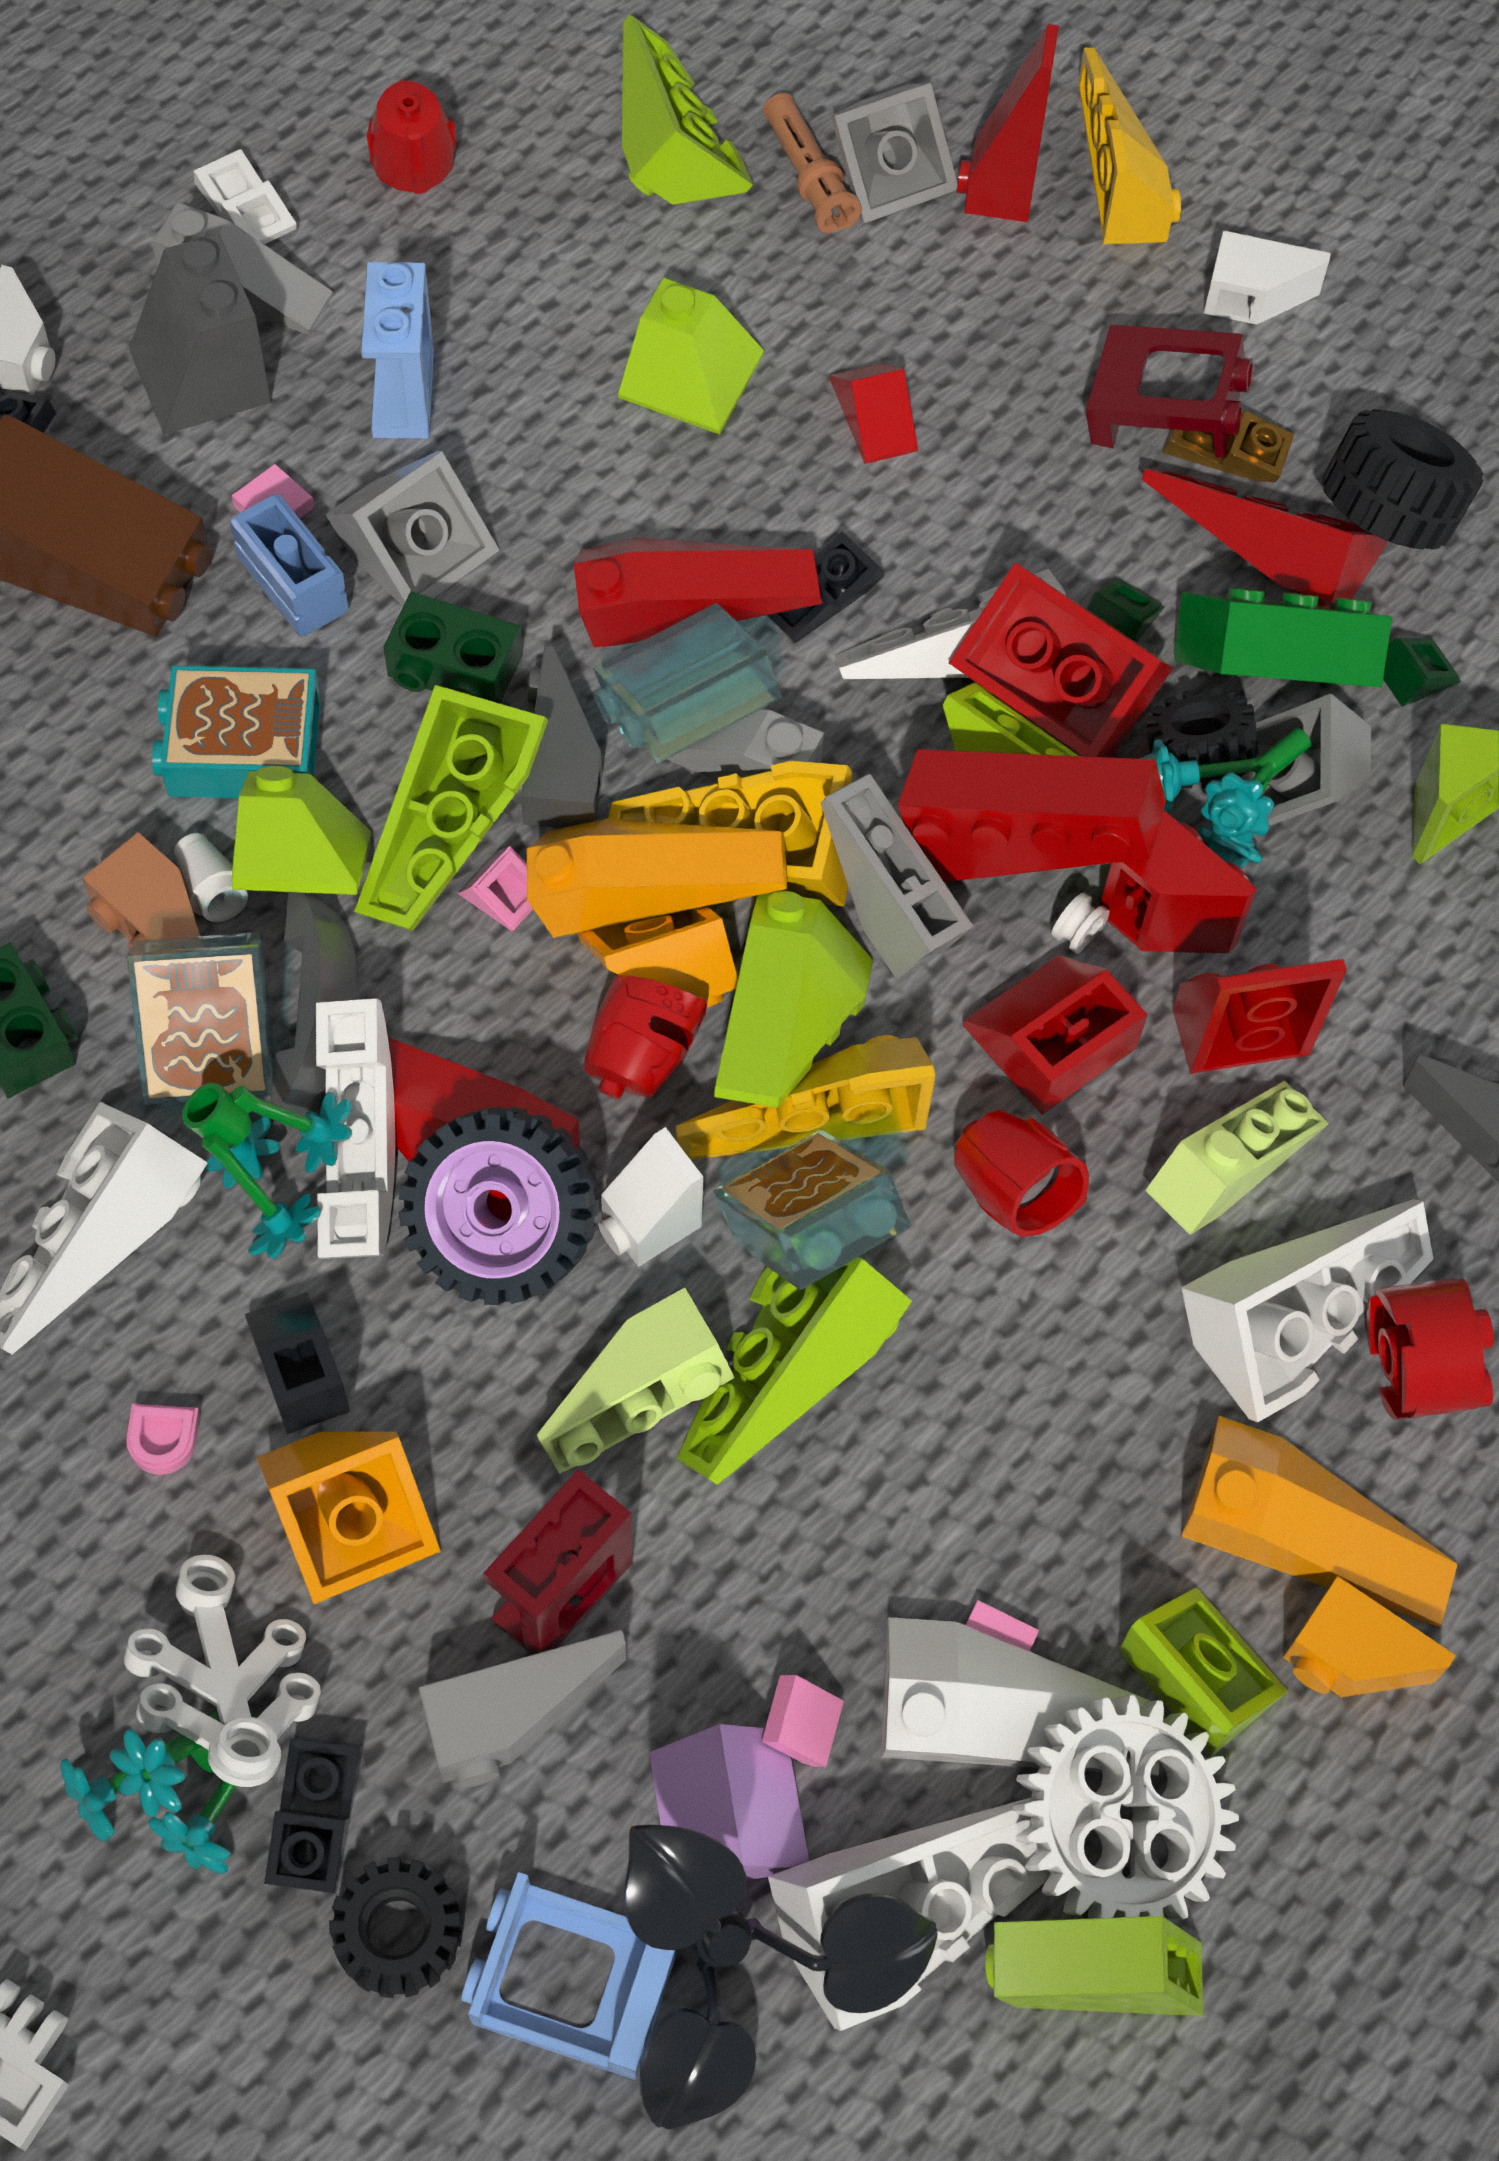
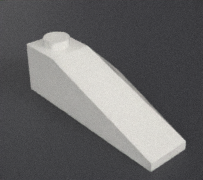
M1049 569L1034 574L1066 595L1065 590ZM999 586L977 595L981 603L976 610L968 612L967 609L952 610L951 608H945L931 614V618L923 624L925 631L914 636L913 629L911 628L896 629L835 655L842 678H969L950 665L949 661Z
M100 1102L68 1150L56 1174L70 1179L62 1199L51 1208L47 1206L41 1207L34 1219L32 1227L37 1229L35 1241L39 1245L34 1257L25 1255L18 1259L12 1265L0 1290V1348L13 1355L170 1221L179 1207L185 1206L196 1194L200 1186V1174L206 1167L207 1162L148 1123Z
M1413 1199L1241 1257L1181 1287L1193 1346L1248 1419L1259 1422L1305 1396L1320 1380L1316 1372L1310 1368L1330 1346L1333 1345L1341 1353L1345 1354L1358 1340L1351 1329L1355 1326L1359 1316L1367 1308L1370 1297L1378 1296L1374 1290L1411 1284L1433 1260L1424 1202Z
M888 1617L881 1757L1040 1768L1032 1761L1027 1751L1029 1747L1042 1746L1052 1748L1044 1732L1046 1725L1060 1723L1069 1729L1065 1713L1069 1708L1083 1707L1090 1714V1701L1093 1699L1109 1697L1115 1707L1118 1697L1135 1694L958 1622ZM1135 1695L1139 1703V1708L1142 1707L1144 1702L1150 1701L1148 1699ZM1124 1749L1123 1756L1127 1762L1131 1755L1128 1749ZM1092 1757L1085 1766V1771L1102 1772L1099 1763ZM1158 1761L1152 1767L1151 1775H1159Z
M1031 1798L829 1853L768 1876L782 1938L813 1955H825L820 1942L823 1926L829 1916L843 1902L854 1896L869 1893L888 1894L903 1900L919 1913L933 1919L936 1923L938 1931L932 1957L924 1973L915 1985L899 2000L874 2012L849 2013L834 2008L826 1999L823 1991L826 1971H813L794 1961L834 2029L845 2030L906 2004L921 1991L918 1984L945 1960L954 1962L970 1948L967 1943L968 1940L997 1915L1007 1916L1047 1881L1051 1875L1049 1870L1028 1871L1025 1866L1031 1857L1039 1852L1036 1843L1017 1842L1015 1837L1021 1831L1032 1827L1031 1817L1014 1812L1013 1805L1031 1801Z

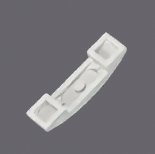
M375 998L316 1003V1066L326 1070V1094L328 1092L333 1093L336 1097L337 1105L344 1099L350 1100L352 1104L350 1114L343 1123L352 1129V1136L346 1141L335 1142L338 1149L337 1162L333 1166L326 1165L327 1193H317V1207L321 1210V1215L317 1218L318 1258L384 1256L394 1189L395 1106L391 1057L381 1000Z

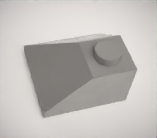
M931 82L901 86L861 100L831 116L851 191L861 203L862 212L859 218L862 223L870 222L957 191L958 183Z
M436 451L369 483L325 514L350 556L402 606L410 591L435 598L500 551L442 451Z
M1332 694L1256 722L1259 753L1257 758L1261 757L1295 728L1303 730L1311 741L1309 749L1270 780L1263 796L1271 798L1274 802V808L1268 816L1269 825L1337 802L1371 777V725ZM1254 771L1248 772L1240 778L1250 781L1255 773Z

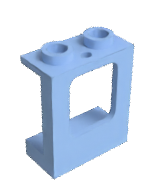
M367 262L361 353L362 358L376 359L372 411L373 438H429L434 345L425 263ZM405 308H409L408 313L403 312L402 310Z
M518 1872L512 1890L500 1888L494 1900L486 1930L496 1933L488 1959L484 1961L475 1958L465 1982L461 2001L471 2004L468 2013L471 2023L475 2026L636 2080L640 2070L643 2049L653 2030L678 1950L652 1948L643 1943L634 1934L625 1916L530 1885L528 1875ZM539 1921L604 1943L614 1951V1963L596 2017L590 2026L576 2028L509 2005L500 1997V1986L519 1931L525 1923Z

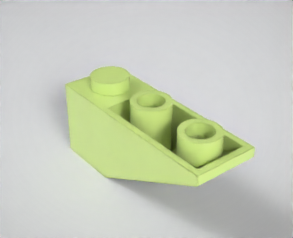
M1282 1081L1183 1139L1145 1191L1191 1235L1220 1217L1329 1123L1312 1107L1310 1101L1303 1094L1295 1091L1286 1081Z
M686 1288L677 1291L627 1319L538 1432L537 1436L559 1474L573 1467L592 1462L606 1449L635 1433L651 1429L660 1419L692 1401L710 1396L719 1386L735 1378L716 1339Z

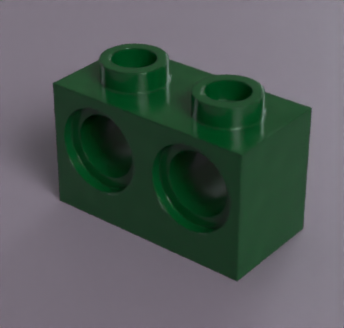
M410 591L383 646L387 675L404 689L413 692H421L424 689L433 691L434 686L437 685L496 703H501L523 656L520 625ZM424 647H429V648H430V649H426V650H418V649L424 648ZM480 664L486 665L484 667H472L474 665Z
M11 942L0 947V992L12 990L10 995L0 999V1087L7 1099L76 1065L68 1044L78 1040L62 1007L59 1006L50 1011L42 998L43 995L51 991L35 960L31 959L22 963ZM29 1038H41L32 1047L17 1048L19 1044Z

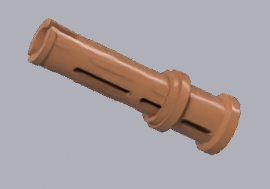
M779 93L772 96L764 104V117L772 126L784 152L798 174L797 191L802 199L806 202L810 201L814 208V219L817 227L822 233L827 234L853 226L862 212L861 203L855 194L848 192L843 184L844 174L840 166L836 162L825 158L813 133L797 109L793 97L788 93ZM792 134L797 136L803 148H799ZM807 157H809L811 163L809 164L806 160ZM835 206L840 213L839 217H836L831 210Z

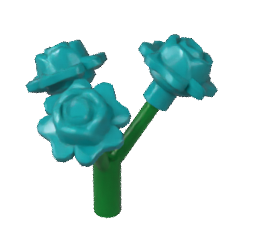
M1295 728L1259 758L1198 765L1196 760L1178 762L1172 753H1168V749L1163 741L1157 739L1154 740L1151 754L1145 755L1140 759L1156 760L1166 799L1164 810L1167 813H1171L1174 798L1179 794L1181 786L1199 784L1200 778L1225 775L1221 782L1213 780L1206 786L1207 802L1201 812L1205 818L1212 821L1213 827L1199 826L1197 832L1206 841L1205 845L1225 862L1234 863L1242 869L1248 861L1261 863L1263 859L1260 853L1254 849L1255 844L1252 838L1254 835H1266L1270 829L1268 816L1274 808V802L1271 798L1263 796L1270 780L1309 749L1311 741L1303 730ZM1253 771L1255 773L1250 781L1243 780L1235 775L1237 773Z

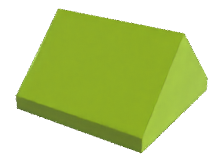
M1440 724L1414 787L1412 857L1420 865L1499 809L1498 730Z
M1198 1587L1140 1617L1131 1626L1119 1649V1653L1172 1714L1184 1712L1188 1715L1186 1730L1189 1734L1196 1732L1208 1733L1209 1738L1203 1750L1209 1757H1212L1289 1692Z

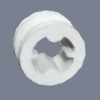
M1086 892L1080 893L1069 903L1056 921L1051 933L1058 941L1063 938L1070 941L1069 948L1075 954H1079L1094 939L1105 925L1110 914L1109 909L1103 905L1098 908L1091 905L1092 898Z

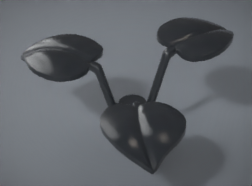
M632 1826L629 1832V1862L623 1893L627 1922L634 1934L643 1943L652 1948L680 1950L693 1945L700 1955L697 1968L703 1975L708 2000L706 2018L699 2012L688 2008L673 2010L657 2023L646 2041L640 2063V2094L643 2106L651 2121L658 2128L673 2129L712 2117L734 2104L748 2088L756 2066L754 2043L749 2033L740 2024L730 2021L720 2022L723 2015V2004L716 1971L718 1967H730L741 1962L747 1955L752 1940H759L810 1970L826 1971L823 1991L826 1999L834 2008L849 2013H868L883 2009L899 2000L915 1985L924 1973L932 1957L938 1935L934 1920L919 1913L903 1900L888 1894L869 1893L854 1896L843 1902L829 1916L823 1926L820 1942L825 1955H813L764 1928L756 1918L745 1919L738 1907L743 1902L747 1892L746 1873L736 1854L725 1844L703 1833L676 1826Z

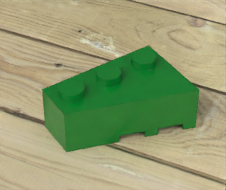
M1229 587L1228 596L1182 592L1174 647L1175 662L1219 674L1382 688L1392 616L1371 613V601L1336 598L1335 608L1317 606L1318 596L1297 593H1283L1282 602L1264 600L1265 591Z

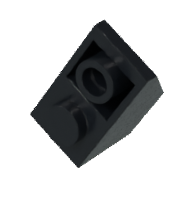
M307 1292L245 1314L287 1434L350 1412L341 1377Z

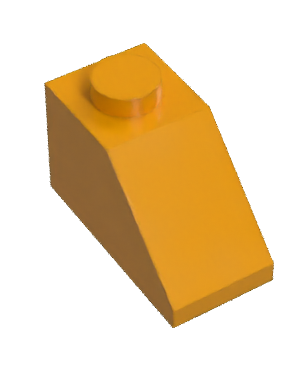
M1337 1576L1283 1658L1295 1665L1293 1674L1308 1688L1321 1694H1328L1331 1690L1340 1697L1435 1683L1449 1668L1456 1655Z

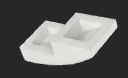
M241 149L194 170L195 185L217 214L229 220L261 243L266 244L296 230V222L269 180L264 183L261 181Z

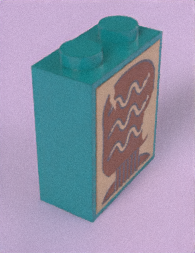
M171 666L169 689H160L158 697V717L160 725H165L163 740H154L152 749L153 773L155 776H163L168 797L239 798L248 772L257 771L267 766H282L291 769L293 773H307L314 777L321 704L316 669Z

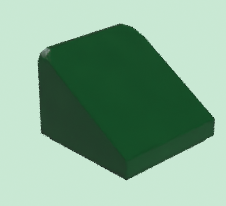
M1119 578L1095 592L1087 610L1137 642L1165 607L1162 606V603Z
M1395 638L1388 645L1383 680L1402 707L1461 682L1459 675L1433 638Z

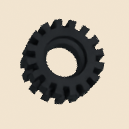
M1203 688V695L1194 696L1193 690L1185 691L1181 700L1171 696L1165 699V707L1156 705L1152 709L1153 716H1148L1146 721L1150 754L1153 750L1154 740L1157 739L1163 741L1168 749V753H1172L1178 762L1196 760L1198 765L1257 758V754H1259L1254 708L1252 704L1247 705V698L1242 695L1233 699V691L1223 689L1218 696L1214 695V688ZM1248 772L1237 773L1236 775L1242 777ZM1225 775L1200 778L1199 782H1201L1202 789H1204L1212 780L1219 779L1222 781ZM1193 785L1181 786V788L1191 789Z
M400 1857L387 1858L388 1864L377 1867L375 1861L363 1866L365 1870L363 1875L356 1879L352 1874L344 1883L346 1891L342 1897L336 1895L332 1905L334 1918L329 1920V1934L333 1940L334 1946L332 1947L339 1963L348 1977H351L359 1987L367 1992L370 1990L377 1992L381 1997L393 1998V1995L404 1994L407 1998L418 1995L417 1990L427 1985L429 1988L433 1987L440 1981L439 1976L446 1969H451L456 1960L455 1953L457 1948L461 1947L463 1936L461 1931L462 1918L453 1890L447 1886L444 1877L436 1870L433 1872L426 1869L424 1862L412 1859L411 1864L402 1863ZM394 1901H404L417 1907L424 1916L425 1929L423 1937L418 1945L408 1953L397 1956L384 1954L378 1951L370 1941L369 1926L371 1919L383 1905Z

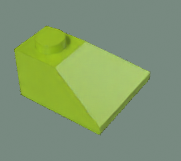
M663 277L640 317L618 392V398L720 435L760 363L764 350L715 295Z
M267 766L257 771H249L239 795L232 869V890L357 895L371 848L372 831L311 774L293 773L291 769L282 766Z

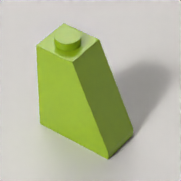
M1164 1916L994 1922V1944L988 1945L985 1956L986 1977L990 1987L994 1989V1997L1014 2008L1203 2016L1202 1943Z

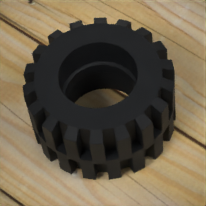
M1372 409V411L1364 410L1359 412L1352 420L1324 472L1322 485L1324 486L1323 490L1326 496L1333 502L1332 504L1349 520L1365 531L1397 545L1424 550L1426 548L1434 550L1449 543L1484 480L1482 479L1483 472L1476 464L1477 461L1460 443L1442 430L1406 414Z

